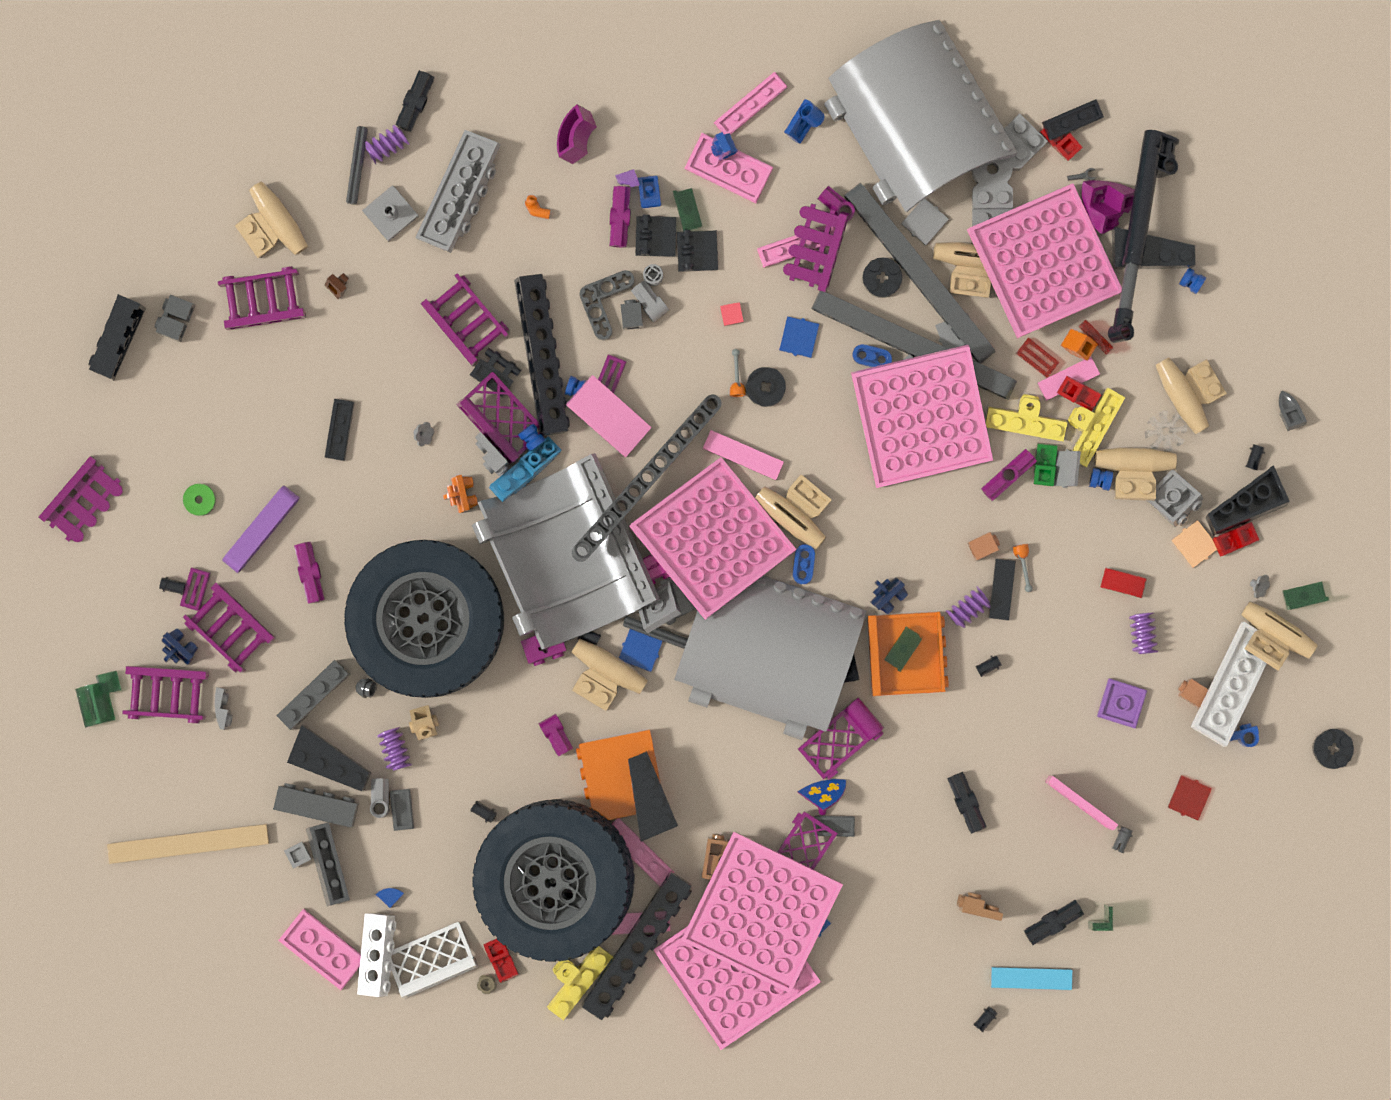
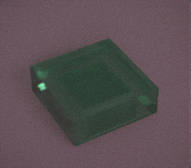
M117 671L96 676L100 695L121 690Z

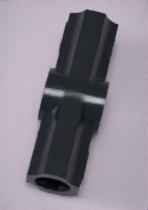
M418 71L411 89L407 91L403 100V108L395 124L397 127L412 132L419 113H422L426 105L427 95L435 79L434 76L424 71Z
M960 772L948 777L947 780L955 796V803L960 814L963 815L970 833L972 834L986 828L987 826L978 808L980 807L973 790L971 791L965 774Z
M1074 899L1060 909L1047 913L1040 921L1023 931L1030 943L1035 945L1049 935L1052 936L1067 927L1066 925L1082 917L1084 913Z

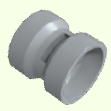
M650 264L644 269L643 278L648 285L657 286L663 280V271L660 266Z

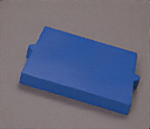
M787 316L779 351L792 353L794 356L800 355L811 358L819 324L805 321L804 318L796 319Z
M630 629L625 642L622 643L623 648L619 658L628 664L651 672L656 658H659L658 652L662 641Z

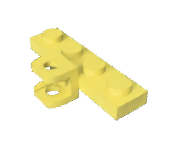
M1106 388L1094 412L1078 407L1073 409L1068 418V423L1071 426L1082 431L1072 451L1081 452L1080 465L1087 467L1125 399L1124 396L1110 388ZM1078 415H1081V421L1078 420Z
M1028 394L1022 395L1018 412L988 406L985 421L987 428L1057 441H1064L1067 421L1039 416V397ZM1028 403H1033L1032 406H1027Z
M598 946L589 952L578 967L570 960L558 961L552 970L564 985L547 1008L564 1021L613 956Z

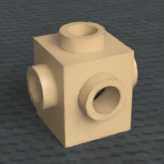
M429 705L409 710L411 722H409L412 734L416 733L418 740L438 735L436 727L439 726L436 714L432 715Z

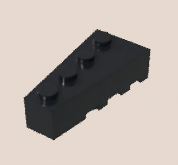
M1117 227L1112 229L1113 270H1125V266L1122 263L1125 256L1124 251L1128 230ZM1147 235L1144 258H1142L1143 264L1140 269L1193 268L1196 265L1195 245Z
M119 294L117 295L103 334L97 342L95 355L93 354L89 360V370L113 381L115 380L146 310L143 305Z
M1274 465L1207 514L1206 521L1213 536L1286 507L1289 504L1290 500Z
M301 725L287 763L356 790L364 791L371 772L307 726Z
M646 751L629 758L628 763L640 840L642 842L673 829L678 824L648 752Z

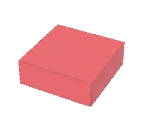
M740 302L720 306L724 326L744 322Z

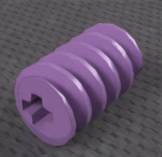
M392 125L393 132L386 129V136L379 133V141L373 137L372 145L367 141L365 142L366 150L375 164L376 158L381 162L383 161V154L389 158V150L396 154V146L404 149L403 142L410 145L402 130L397 126Z
M976 586L978 593L974 590L970 591L972 598L965 595V603L961 600L958 601L959 608L955 605L951 606L953 613L946 610L948 616L957 626L966 628L964 621L971 624V615L978 618L976 611L984 613L983 606L991 608L989 600L978 586Z
M1154 612L1134 614L1129 617L1130 620L1135 621L1130 627L1136 629V631L1131 632V635L1137 637L1132 640V643L1138 645L1132 649L1133 652L1138 654L1158 652V650L1152 649V647L1158 645L1157 642L1151 641V639L1157 637L1156 634L1151 633L1156 627L1150 625L1155 619L1149 617Z
M400 727L381 732L377 735V738L384 739L379 743L380 746H386L382 750L383 754H388L384 761L391 762L386 766V769H393V771L412 765V763H405L410 756L403 755L407 748L401 747L405 740L398 739L403 735V732H396Z

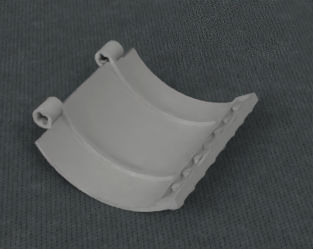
M940 20L912 26L879 41L853 57L828 78L838 95L828 99L824 105L834 122L845 119L880 179V182L873 186V190L882 205H887L898 198L905 212H908L928 195L957 177L989 162L1014 157L1018 153Z
M596 453L590 454L575 464L544 479L524 486L516 494L513 493L503 502L498 497L478 502L485 519L472 525L480 544L490 541L521 613L513 616L512 619L519 635L523 636L534 631L541 649L558 645L601 628L660 599L624 518L586 561L578 562L572 557V549L616 499ZM617 503V504H616V507H617V509H618L619 511H621V510H620V507H619V505H618V503ZM603 518L605 525H613V521L610 518ZM590 533V537L592 540H600V536L598 533ZM577 548V552L579 555H587V551L585 548Z
M762 576L706 620L697 611L674 680L693 686L688 702L707 708L711 698L785 723L786 726L783 734L802 740L807 725L826 732L841 693L867 611Z

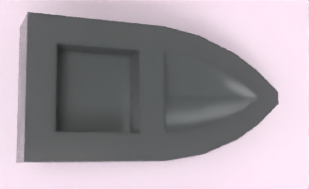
M1281 391L1279 395L1280 416L1287 431L1306 425L1307 420L1298 402L1290 394Z

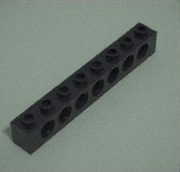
M542 274L519 276L514 282L539 433L543 436L562 434L568 431L570 421L565 413L566 399L562 395L563 380L562 377H559L558 371L560 361L555 353L557 343L552 335L553 320L549 317L550 302L546 298L545 293L547 283L543 279ZM530 292H534L536 294V301L531 299ZM534 311L539 313L540 320H536L533 317ZM537 331L542 332L543 340L538 339ZM540 350L546 353V360L540 357ZM543 370H547L549 372V379H546L543 376ZM547 389L552 391V399L547 397ZM550 409L556 412L555 419L550 416Z
M672 871L669 872L583 1001V1009L600 1020L610 1016L614 1009L612 1007L615 1000L619 1001L625 993L623 988L627 983H632L636 976L635 970L638 966L642 967L647 960L645 955L649 949L651 951L654 950L659 942L657 937L660 933L664 934L670 925L667 922L671 916L675 917L681 909L679 906L683 899L686 901L690 896L692 890H690L691 884ZM668 892H675L677 898L674 901H668L666 899ZM659 908H663L666 911L665 916L662 918L655 916V911ZM652 925L655 931L650 935L645 934L643 931L644 927ZM635 942L643 943L644 947L641 951L633 950L632 946ZM624 959H630L633 963L631 967L624 968L621 962ZM614 975L621 977V982L617 985L610 982L611 977ZM607 992L610 994V999L605 1002L601 1001L599 995Z

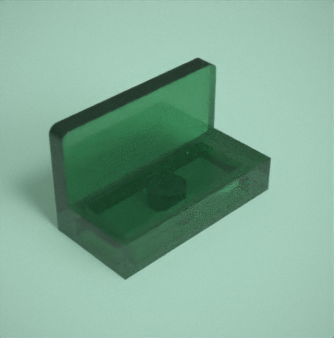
M692 188L679 192L677 190L673 191L682 229L694 230L701 228L702 223Z
M1322 581L1282 591L1286 610L1329 601V597L1325 595Z
M906 626L884 660L901 672L923 639V636Z
M106 682L75 689L85 728L115 720Z
M1104 904V920H1088V929L1092 931H1113V906Z

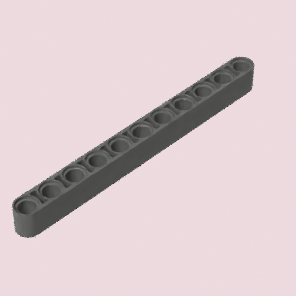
M859 183L844 195L847 201L853 204L858 215L943 321L952 327L951 330L957 338L961 339L964 345H969L972 357L981 364L995 353L993 346L867 189Z
M819 291L811 308L830 319L913 357L948 349L823 291ZM972 360L978 387L1009 400L1017 381Z
M708 395L576 543L572 549V557L576 561H586L718 412L722 402L717 395ZM712 401L716 408H708L707 402ZM694 416H700L703 419V423H696ZM687 430L690 433V438H684L681 435V431ZM668 445H675L677 452H670ZM655 460H663L664 467H658ZM642 474H649L652 481H644ZM629 489H637L639 496H632ZM623 503L626 511H619L616 504ZM603 518H610L613 521V525H605ZM590 533H598L600 536V540H592L590 537ZM577 548H585L587 551V555H579L577 552Z

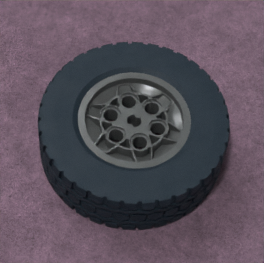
M412 540L391 546L377 554L363 567L349 590L344 613V625L350 650L357 663L371 679L395 693L421 698L440 697L454 693L475 681L487 669L499 649L504 630V610L499 590L493 578L482 564L462 549L451 544L434 540ZM419 593L425 595V602L421 605L415 602V596ZM437 600L444 602L445 606L441 611L434 609V603ZM406 606L410 609V615L402 618L400 616V609ZM425 613L428 614L429 621L421 624L420 616H424ZM440 620L448 622V628L445 631L438 629V622ZM407 626H411L414 630V634L410 638H406L403 634ZM425 633H431L433 636V641L430 644H425L422 640Z
M562 799L534 802L506 816L484 839L477 853L476 863H474L472 887H474V900L477 902L478 912L482 915L481 919L485 926L489 927L488 930L491 934L496 936L500 943L508 946L507 948L513 952H518L519 955L527 958L531 957L533 960H545V962H560L578 958L591 952L607 940L626 916L632 901L635 884L633 860H631L629 848L626 846V842L622 835L620 836L617 828L596 810L590 809L581 803L577 804L574 801H564ZM550 857L558 859V866L550 864ZM532 865H537L540 868V874L536 875L532 872ZM566 869H572L575 872V877H567ZM552 877L556 880L555 884L550 882ZM530 885L537 886L538 894L535 895L530 892ZM565 889L572 890V898H567L564 895ZM552 897L555 900V906H549L546 903V898Z

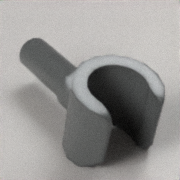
M1089 168L1084 173L1069 175L1067 179L1068 181L1076 179L1094 180L1096 177H1089L1088 172H1092L1095 169Z

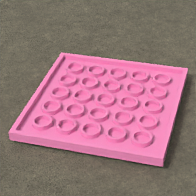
M1073 183L967 229L1017 339L1118 295L1122 291L1118 278Z
M969 345L851 372L876 488L993 461Z
M722 457L629 526L705 620L797 550Z
M734 831L681 941L791 993L843 883Z
M687 927L654 948V952L720 1050L821 982L806 960L791 993L786 992L681 941Z

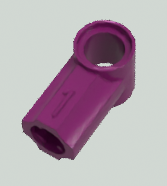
M830 186L817 198L829 210H836V215L840 214L841 208L848 207L851 210L848 221L853 218L855 213L853 204L847 202Z
M557 714L538 723L558 757L573 749Z

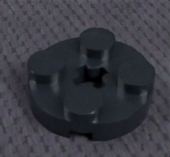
M881 257L871 260L865 267L862 281L866 290L871 295L878 298H887L900 288L902 272L899 265L893 260ZM881 272L888 276V280H884V283H880V279H877V275H880Z
M760 367L754 370L749 375L746 383L749 399L761 407H771L779 403L786 390L783 375L778 370L770 367ZM762 382L771 384L769 392L761 390Z
M1328 729L1315 738L1312 751L1321 766L1329 769H1338L1346 766L1351 760L1354 746L1351 737L1344 731ZM1333 743L1338 748V752H1335L1334 755L1330 754L1331 751L1328 750V746H1332Z

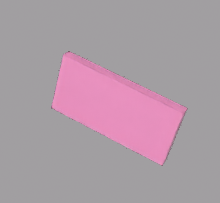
M702 133L684 169L756 204L773 167L739 150L736 154L720 161L718 156L715 157L711 150L714 138Z
M593 375L589 377L566 404L567 407L625 458L652 428Z
M1049 775L1045 780V783L1107 829L1113 831L1118 826L1117 823L1054 776Z
M305 909L300 912L278 940L340 990L344 988L360 968L361 954Z

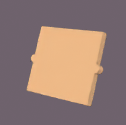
M1198 520L1187 529L1183 528V532L1171 540L1192 568L1201 561L1207 560L1208 556L1217 550L1212 538Z

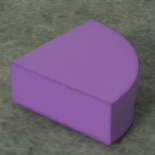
M634 169L615 175L620 185L626 184L630 185V187L640 185Z

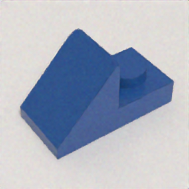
M658 175L639 177L641 208L661 206Z

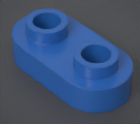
M858 345L852 353L853 360L857 364L871 368L892 362V356L887 350L869 345ZM859 352H865L866 357L861 359L858 355ZM880 356L885 358L884 363L878 362Z
M806 544L797 548L794 558L793 579L801 585L811 581L815 561L814 549ZM803 551H807L809 553V557L804 559L802 558L801 553ZM800 571L806 572L805 578L799 577Z

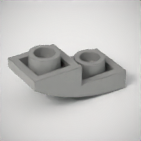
M216 687L215 713L220 729L227 730V726H231L233 715L230 714L231 710L223 709V705H227L229 694L226 693L227 689Z

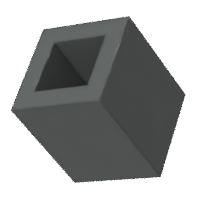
M625 300L624 304H620L623 330L643 328L641 303H636V300Z

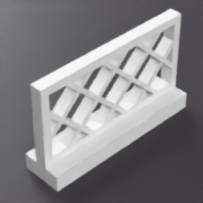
M459 922L394 949L392 955L397 953L405 955L401 966L394 964L391 958L393 964L392 973L399 988V993L404 999L478 968ZM457 928L459 932L457 942L446 939L449 931ZM434 937L442 939L438 951L428 947L430 940ZM445 941L455 945L451 956L441 952ZM415 945L424 947L420 958L409 955L412 947ZM458 946L466 949L468 957L461 960L454 957ZM426 949L437 953L432 964L422 960ZM440 954L450 958L447 966L443 968L435 965ZM408 957L418 960L414 972L404 968ZM421 962L431 966L429 973L424 976L417 973ZM402 971L412 973L410 982L402 985L400 980Z

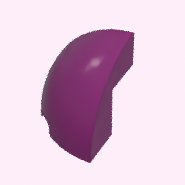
M1083 181L1082 202L1093 227L1101 234L1107 233L1120 224L1118 222L1119 218L1123 213H1129L1132 209L1135 189L1110 181Z

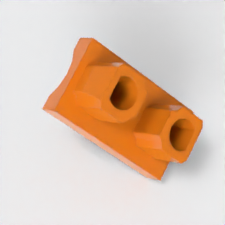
M457 475L451 478L452 485L447 486L448 494L443 495V499H450L451 506L457 505L459 513L466 512L470 508L477 506L476 495L467 496L465 489L473 488L472 477Z

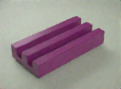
M608 354L598 380L602 383L610 360L614 361L605 386L608 388L616 366L620 363L621 366L611 388V392L615 393L627 361Z
M195 568L190 569L180 606L196 611L201 609L211 573ZM194 573H198L190 602L186 604ZM205 575L197 604L193 606L201 577Z

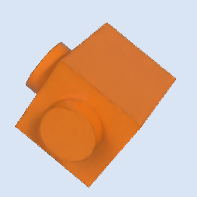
M1070 329L1061 344L1070 354L1086 361L1089 360L1098 345L1089 336Z

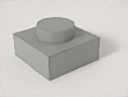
M303 841L284 851L293 869L312 859Z

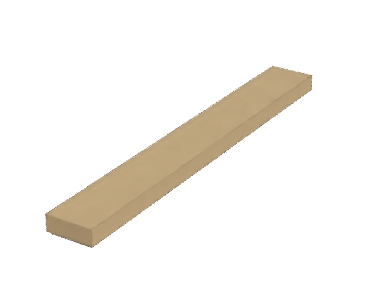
M267 824L110 843L107 844L109 864L265 845L269 844Z

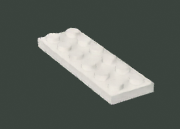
M1241 622L1191 725V728L1223 747L1228 745L1267 664L1244 649L1254 632L1258 631L1246 622Z

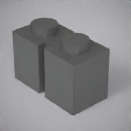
M170 295L169 299H165L162 306L164 314L162 317H158L155 323L156 332L181 342L187 325L169 318V315L189 322L195 305Z

